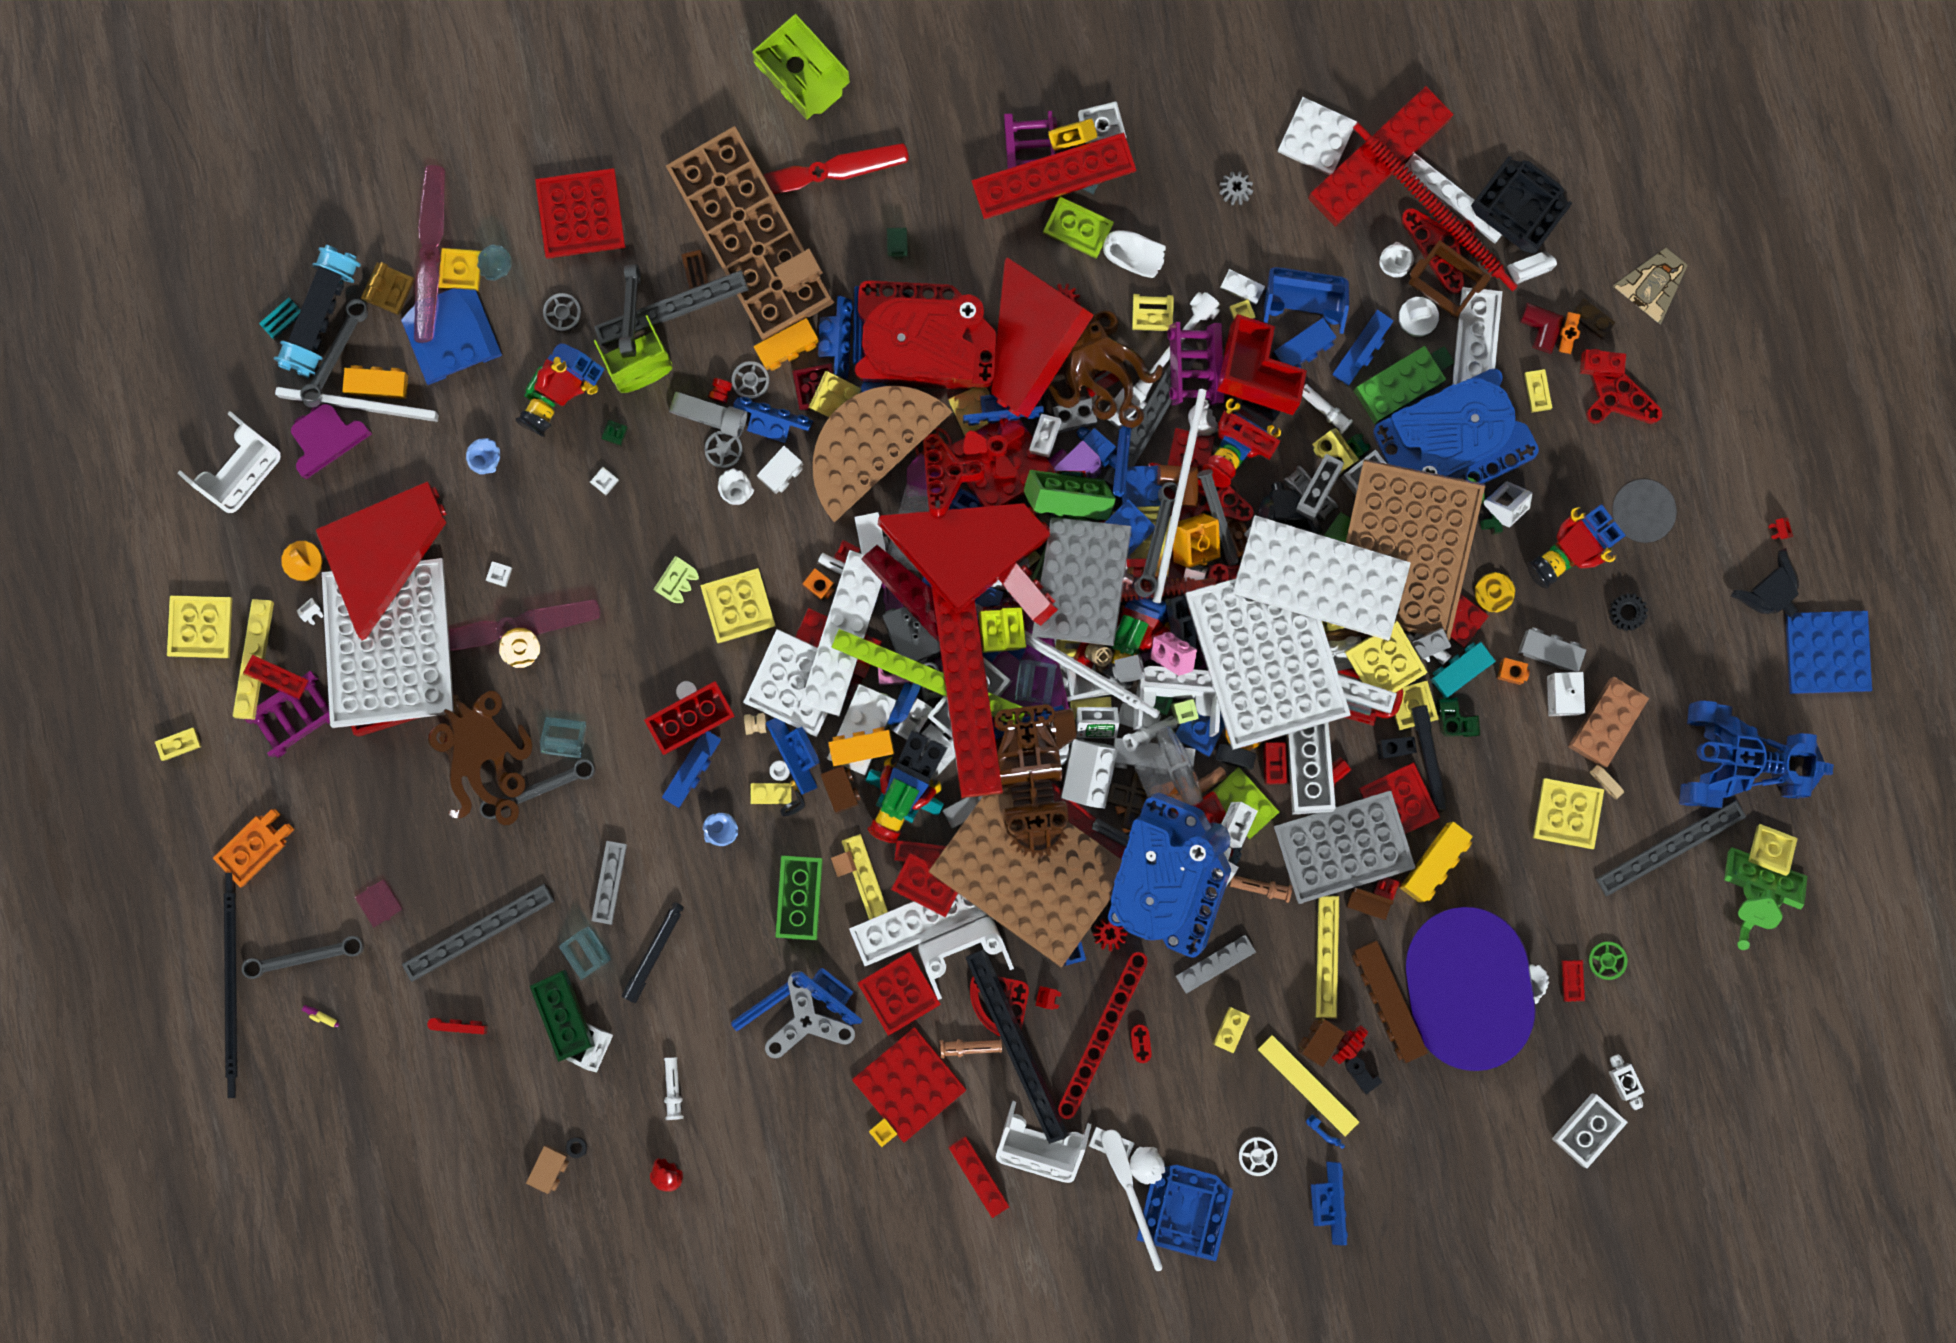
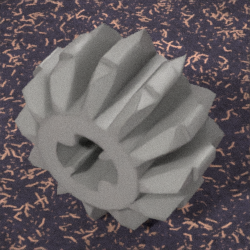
M1233 171L1230 172V177L1225 175L1223 177L1224 182H1220L1219 185L1223 188L1220 190V195H1226L1224 197L1225 202L1231 199V205H1234L1236 200L1239 205H1242L1243 200L1248 201V195L1253 193V190L1250 188L1253 182H1246L1249 176L1246 175L1242 178L1241 171L1238 172L1237 176H1235ZM1233 185L1240 187L1239 192L1238 190L1236 192L1233 190Z

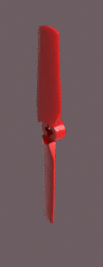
M901 143L837 155L824 164L815 162L809 167L791 166L763 175L773 193L778 194L799 190L813 181L817 183L823 182L826 178L845 180L907 163L909 154L905 144ZM816 167H819L820 170H824V173H821L820 178H818L817 175H813V172L816 171Z

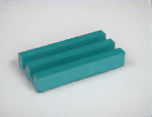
M287 298L259 324L274 340L298 318L301 310L290 298ZM289 305H291L285 312H283V313H282L277 319H275L269 326H266V325H267L268 323H270L276 316H278L284 309H286ZM293 310L297 311L289 319H287L281 326H279L274 332L271 331Z

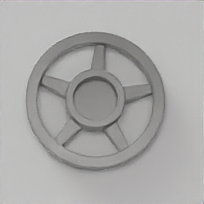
M559 293L551 296L546 301L543 308V316L551 328L558 331H567L579 322L581 308L574 297L569 294ZM567 297L572 301L565 305L560 304L556 298ZM554 300L556 303L554 311L546 313L549 303ZM574 303L577 306V317L570 314V307ZM547 316H555L559 320L558 327L551 324ZM568 318L575 320L571 325L562 327L563 320Z
M744 362L734 370L732 386L741 397L758 398L768 389V372L757 362ZM753 365L751 372L745 374L739 372L742 367ZM756 366L764 371L766 378H758L755 374ZM736 374L742 377L743 385L739 389H737L735 384ZM766 381L763 390L757 393L756 386L758 383ZM747 387L752 389L755 395H745L740 391Z
M721 431L715 432L705 443L706 458L712 465L718 468L734 466L742 455L741 441L733 436L728 442L721 441L718 435L724 433H721ZM716 437L718 444L714 449L708 450L710 441ZM735 439L739 445L738 454L733 452L731 444ZM708 453H717L720 457V464L712 461ZM729 455L737 457L733 462L723 465L724 458Z

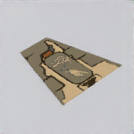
M1665 248L1617 282L1613 287L1661 325L1688 265L1669 249Z

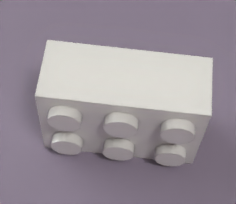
M1592 1093L1555 1134L1552 1140L1582 1167L1588 1168L1628 1122L1597 1094Z

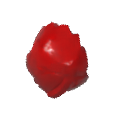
M657 1158L650 1173V1180L658 1190L675 1191L682 1184L683 1172L677 1169L675 1163H668L666 1158Z

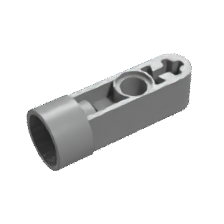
M675 392L669 408L670 413L721 429V433L736 438L741 436L747 420V411L732 406L726 408L679 392Z

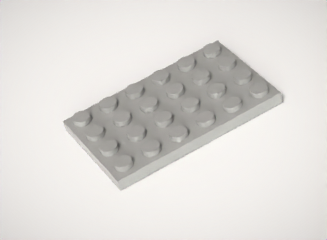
M1051 517L1050 536L1047 539L1041 584L1044 586L1043 592L1045 594L1048 592L1056 600L1054 605L1058 610L1041 626L1034 622L1032 635L1033 637L1114 646L1132 528L1126 525Z
M1391 790L1338 806L1333 812L1316 813L1274 826L1298 904L1416 869Z

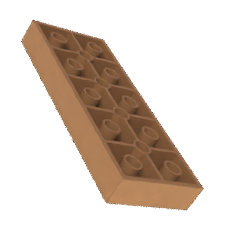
M735 126L666 165L726 276L740 270L743 271L749 290L737 294L763 341L835 303L821 277L812 283L809 281L804 283L800 290L793 293L792 291L787 292L774 268L806 250L742 135Z

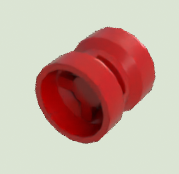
M714 378L712 382L714 388L709 391L708 398L727 404V392L731 391L733 384Z

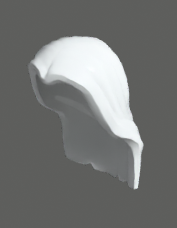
M1116 230L1106 237L1103 251L1105 256L1116 265L1141 276L1153 278L1164 264L1163 257L1165 253L1163 251H1166V246L1134 232Z

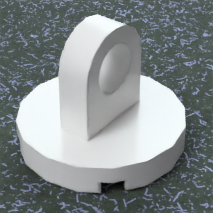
M1414 297L1407 300L1399 311L1401 328L1413 337H1423L1430 334L1436 328L1439 321V312L1436 305L1424 297Z

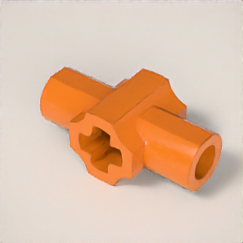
M1568 312L1565 326L1559 332V335L1562 337L1559 352L1571 354L1574 340L1578 339L1580 331L1577 329L1580 314ZM1570 328H1572L1571 331L1574 332V335L1569 336L1568 339V335H1565V331L1570 330Z

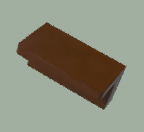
M1352 888L1346 907L1386 920L1390 906L1393 905L1394 901L1358 888Z

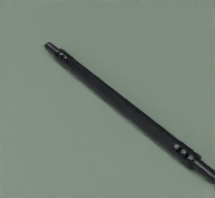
M225 873V893H223L225 1078H227V1098H236V1077H238L236 893H234L232 873Z

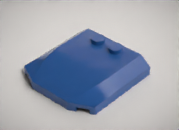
M450 289L416 303L401 319L427 385L443 380L450 374L482 361L485 363L502 356L476 290Z
M1180 1165L1165 1167V1173L1161 1174L1162 1179L1156 1181L1155 1184L1150 1183L1143 1209V1215L1154 1245L1198 1258L1216 1261L1233 1190L1225 1185L1216 1175ZM1139 1228L1136 1240L1145 1243Z

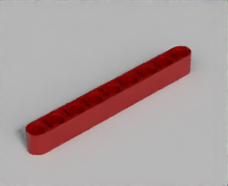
M1134 952L1129 956L1058 1104V1112L1065 1119H1070L1076 1114L1147 966V957L1143 953ZM1137 955L1143 958V964L1140 967H1135L1132 963L1133 958ZM1132 974L1135 980L1132 985L1128 986L1124 983L1123 979L1125 975ZM1119 992L1124 993L1126 996V1000L1122 1004H1118L1115 1001V995ZM1115 1011L1117 1019L1114 1022H1108L1106 1020L1107 1012ZM1101 1029H1105L1108 1032V1038L1104 1041L1097 1038V1032ZM1091 1048H1097L1099 1050L1098 1058L1090 1059L1088 1051ZM1083 1066L1089 1067L1091 1071L1090 1075L1086 1078L1079 1075V1070ZM1074 1085H1079L1082 1089L1081 1094L1078 1096H1073L1070 1093V1089ZM1066 1103L1073 1106V1111L1068 1115L1063 1114L1061 1111L1062 1106Z

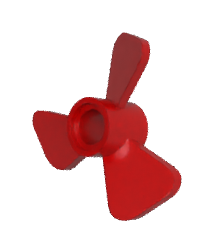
M1010 421L1006 423L1001 435H994L989 440L975 431H968L965 435L963 452L966 456L987 453L989 459L996 461V476L998 478H1013L1017 475V470L1006 457L1007 444L1021 437L1025 433V428ZM1000 446L1002 449L996 451L992 447Z

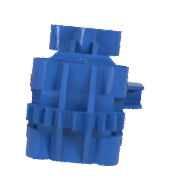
M1697 701L1689 704L1687 724L1705 726L1704 737L1710 741L1699 745L1697 755L1703 761L1718 763L1713 771L1700 775V782L1681 784L1679 805L1722 808L1723 798L1748 791L1752 786L1773 784L1782 787L1781 797L1806 798L1811 797V792L1823 775H1833L1834 765L1825 763L1817 745V735L1803 733L1787 736L1786 745H1783L1771 739H1764L1758 736L1757 728L1750 727L1737 717L1732 716V706L1719 705L1717 702ZM1762 741L1766 742L1765 744L1777 748V752H1766ZM1706 746L1710 747L1712 750V754L1710 757H1707L1704 754V748ZM1794 756L1804 759L1802 776L1796 774V771L1789 770L1790 757ZM1766 772L1772 775V779L1753 783L1754 779L1761 773Z

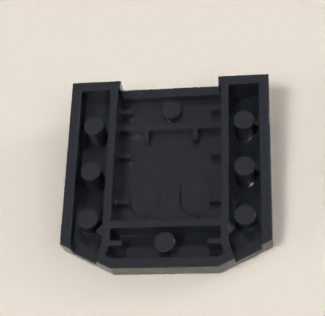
M1508 156L1472 203L1471 207L1476 216L1521 250L1536 253L1570 208L1572 202L1567 201L1563 194L1564 189L1559 183L1531 162L1526 160L1522 162L1512 160L1513 157Z

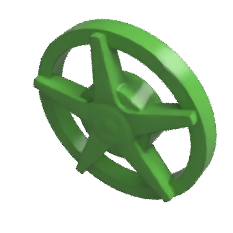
M1602 942L1591 950L1589 966L1597 977L1604 980H1612L1620 977L1626 970L1627 955L1620 945L1614 942ZM1605 945V953L1601 957L1595 956L1594 952L1599 947ZM1608 945L1618 948L1622 954L1615 956L1610 953ZM1623 957V967L1618 972L1615 965L1617 959ZM1592 958L1600 962L1601 968L1599 972L1595 970ZM1605 969H1612L1616 975L1606 977L1602 976L1601 973Z

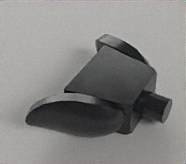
M1275 482L1271 485L1272 491L1260 502L1258 508L1259 517L1295 528L1302 527L1305 531L1315 534L1323 532L1317 518L1312 521L1296 512L1301 497H1299L1295 490H1284L1282 482Z
M1787 548L1778 551V568L1772 571L1751 591L1733 590L1730 597L1738 599L1761 614H1775L1783 609L1789 617L1794 615L1799 610L1792 602L1799 595L1797 591L1799 579L1788 556Z

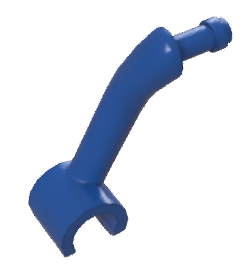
M1313 1114L1306 1120V1124L1315 1130L1326 1142L1339 1146L1341 1149L1345 1147L1341 1143V1139L1329 1136L1319 1127L1321 1121Z

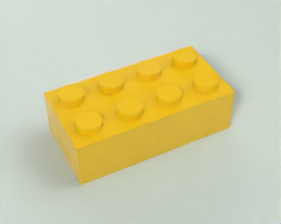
M1455 822L1446 823L1415 865L1416 869L1411 870L1399 888L1417 902L1430 901L1436 893L1434 888L1446 880L1448 877L1446 872L1450 868H1454L1460 861L1458 857L1460 853L1466 852L1471 846L1472 842L1470 840L1473 836Z

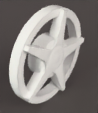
M1254 1137L1247 1140L1241 1146L1239 1162L1247 1173L1254 1176H1263L1271 1172L1275 1167L1277 1151L1269 1140ZM1254 1141V1149L1250 1153H1243L1244 1148ZM1257 1141L1266 1142L1271 1148L1263 1151L1258 1147ZM1273 1151L1274 1160L1272 1165L1269 1166L1266 1162V1155ZM1242 1155L1250 1157L1252 1164L1249 1170L1243 1163ZM1263 1164L1268 1168L1263 1172H1252L1256 1165Z

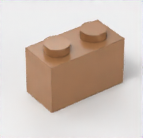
M810 249L774 268L787 292L792 291V293L800 290L804 283L808 281L812 283L818 280L820 275L823 274Z
M545 1145L526 1184L547 1194L551 1193L552 1190L556 1191L560 1183L558 1179L560 1172H565L570 1162L567 1160L569 1155L549 1145Z

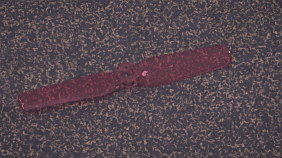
M437 165L425 167L418 223V234L422 248L419 252L421 262L416 273L414 341L419 343L430 342L433 339L440 276L437 263L441 257L438 246L444 234L445 169ZM429 251H432V253L435 255L431 256V259H428L427 256H425L429 254Z
M593 599L528 610L514 619L504 617L499 622L481 621L448 630L450 651L489 645L500 639L507 632L503 630L506 622L513 625V628L510 630L525 628L538 635L599 619L600 607L597 601Z

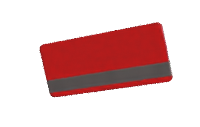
M1106 370L1094 377L1096 383L1104 389L1119 381L1115 374ZM1084 386L1090 397L1096 395L1092 389Z

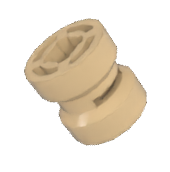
M1090 643L1085 650V656L1089 661L1104 667L1111 662L1112 651L1102 644Z
M758 713L757 716H752L751 714L744 715L746 735L753 734L754 732L767 733L765 713Z

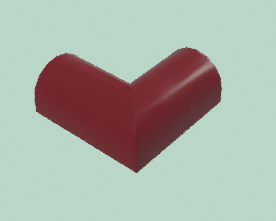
M1527 303L1520 323L1539 329L1532 348L1552 354L1565 316Z
M832 363L792 370L800 411L813 410L809 408V405L825 371L834 374Z

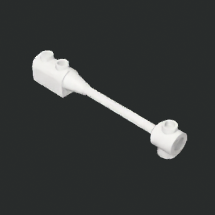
M1198 292L1190 303L1194 315L1182 330H1193L1200 320L1214 319L1220 312L1217 308L1220 305L1219 302L1208 293L1204 292L1202 294ZM1170 346L1149 371L1150 374L1155 371L1158 365H1161L1163 368L1170 359ZM1140 379L1133 386L1131 402L1143 410L1147 405L1144 400L1153 383H1145ZM1124 388L1115 397L1117 412L1110 419H1106L1118 429L1123 426L1119 421L1118 414L1124 399ZM1128 409L1125 412V416L1133 420L1132 416L1136 411Z

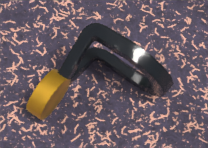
M794 780L790 781L796 793L797 800L781 808L780 813L784 817L793 815L805 808V802ZM801 802V805L797 806L796 808L789 811H785L789 807Z

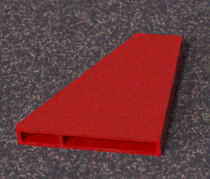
M1008 257L1004 264L991 394L998 398L997 403L1005 408L1009 406V411L1017 417L1022 414L1028 418L1094 314Z
M428 481L316 529L356 634L362 641L369 636L446 524L444 518L447 515L443 504L439 505L437 498H440L436 487H431Z
M1024 503L947 510L942 516H934L929 511L881 515L878 518L877 524L957 614L999 580L998 578L1015 562L1021 563L1043 545L1050 536V529L1047 524L1040 522L1036 517L1035 511Z

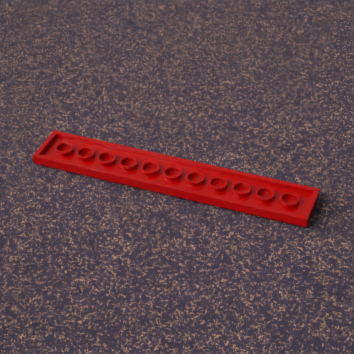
M931 585L961 798L1000 794L1003 790L975 600L957 614Z

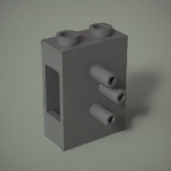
M905 606L897 610L896 608L890 609L885 612V615H882L884 626L896 653L921 664L941 657L939 642L929 634Z

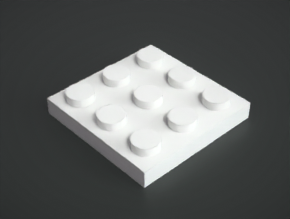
M1302 97L1277 152L1330 176L1338 164L1353 131L1352 127L1357 121Z

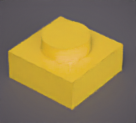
M885 1118L869 1130V1133L881 1147L897 1135Z

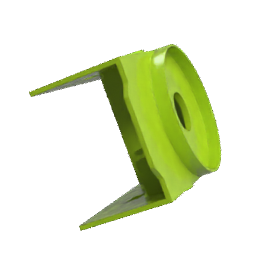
M794 14L752 51L755 65L771 80L772 84L780 90L783 96L793 104L806 120L813 114H822L842 96V89L850 83L848 70L797 14ZM799 57L803 60L804 68L802 71L792 73L787 69V61L790 58Z
M648 315L646 318L653 332L635 340V357L622 358L619 348L604 354L596 340H594L606 365V369L620 393L632 392L652 384L667 375L673 368L672 362L662 342L659 340Z

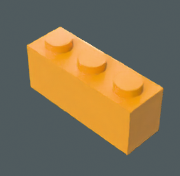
M805 318L755 345L754 349L764 368L773 371L779 368L785 360L792 361L799 357L798 353L804 350L806 352L813 350L817 347L816 344L819 341L809 321Z
M358 365L344 368L343 393L346 395L407 398L408 375L403 372V369L391 368V371H384L381 367H371V370L363 369L362 366Z
M885 727L872 729L873 733L865 735V731L852 733V738L845 739V735L832 737L833 741L828 743L833 766L895 754L890 730L885 731Z

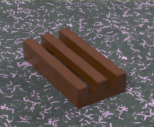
M701 250L681 254L689 290L693 289V284L687 262L688 257L691 258L697 287L701 286L694 256L698 255L704 284L709 283Z

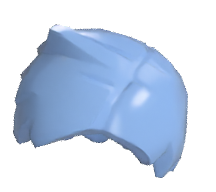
M489 438L474 441L466 451L467 464L471 470L478 474L495 472L500 460V449L496 442Z
M712 814L704 821V839L707 843L716 846H726L732 843L738 835L736 821L729 814Z

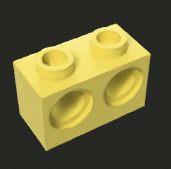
M1337 428L1330 430L1312 444L1314 452L1319 458L1323 459L1328 454L1336 459L1337 457L1343 459L1344 465L1340 474L1359 461ZM1326 440L1332 444L1331 450L1325 447Z
M1229 1007L1213 1044L1234 1053L1250 1016Z

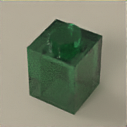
M887 228V253L893 259H902L904 256H908L907 228Z

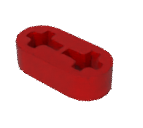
M1138 1024L1131 1029L1130 1033L1133 1057L1139 1063H1146L1152 1055L1150 1035L1146 1026ZM1137 1028L1145 1031V1035L1142 1036L1143 1042L1139 1043L1138 1036H1134V1032L1138 1030ZM1139 1045H1143V1050L1148 1052L1144 1060L1137 1056V1053L1140 1052Z

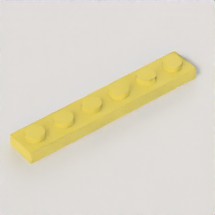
M252 599L233 711L234 718L255 720L261 682L244 675L243 671L252 655L265 660L274 602L271 600Z

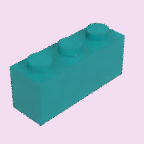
M1473 642L1464 649L1466 651L1465 654L1461 657L1458 654L1448 661L1450 663L1449 666L1445 669L1441 666L1432 673L1434 677L1430 681L1443 698L1449 697L1496 662L1482 642L1477 645Z

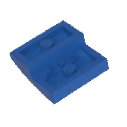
M905 682L887 724H899L908 717L921 688L920 685L916 683L911 685Z

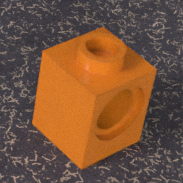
M816 568L803 582V586L822 601L824 598L828 599L835 591L833 589L834 583ZM824 581L826 587L824 590L818 591L814 587L815 583Z
M1503 658L1501 659L1496 679L1521 685L1524 681L1528 680L1530 670L1527 669L1528 664ZM1511 667L1518 669L1519 675L1517 677H1513L1510 674Z

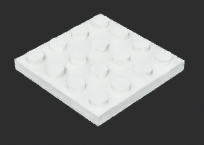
M777 629L743 703L796 728L803 727L805 732L817 737L828 713L800 705L818 648Z

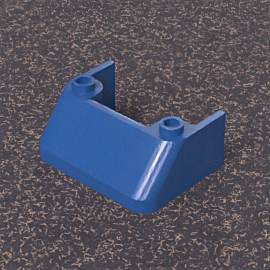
M1280 267L1271 268L1264 305V322L1268 323L1269 315L1278 316L1282 314L1284 308L1323 314V318L1331 325L1339 324V334H1343L1349 310V281L1340 276Z

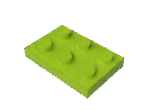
M1060 197L1043 234L1097 259L1114 222Z
M1239 767L1213 790L1226 813L1231 802H1243L1258 811L1246 836L1248 839H1251L1279 813L1275 806Z

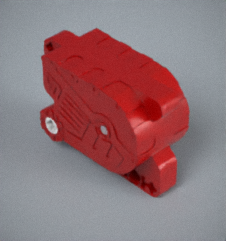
M864 281L859 286L858 313L860 319L864 322L862 338L864 358L855 366L857 379L863 382H879L909 388L929 387V389L950 388L954 390H970L973 387L985 388L992 385L995 369L996 332L984 319V307L980 299L970 294L962 295L953 285L888 281ZM867 288H871L872 292H870V295H866L864 292ZM877 288H879L880 296H877ZM887 288L894 291V294L890 297L883 295V291ZM907 289L914 292V295L910 298L903 295V292ZM927 290L934 293V296L930 299L923 296V293ZM947 291L954 294V297L950 300L943 297V294ZM983 353H989L992 358L989 361H983L980 356ZM983 367L987 368V381H983V378L979 377L983 376Z

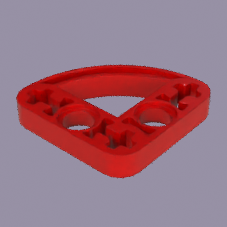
M973 976L970 983V997L973 1009L983 1025L991 1032L1000 1036L995 1023L987 1017L981 1007L978 996L980 990L977 988V984L974 983L975 978ZM998 977L999 980L1004 981L1006 984L1004 992L1006 997H1009L1010 1006L1018 1004L1022 1008L1021 1014L1015 1016L1016 1019H1021L1019 1026L1022 1030L1029 987L1023 981ZM1019 984H1022L1023 989H1026V992L1021 993L1020 999H1024V1003L1011 1001L1012 997H1017V992L1014 991V988L1018 987Z

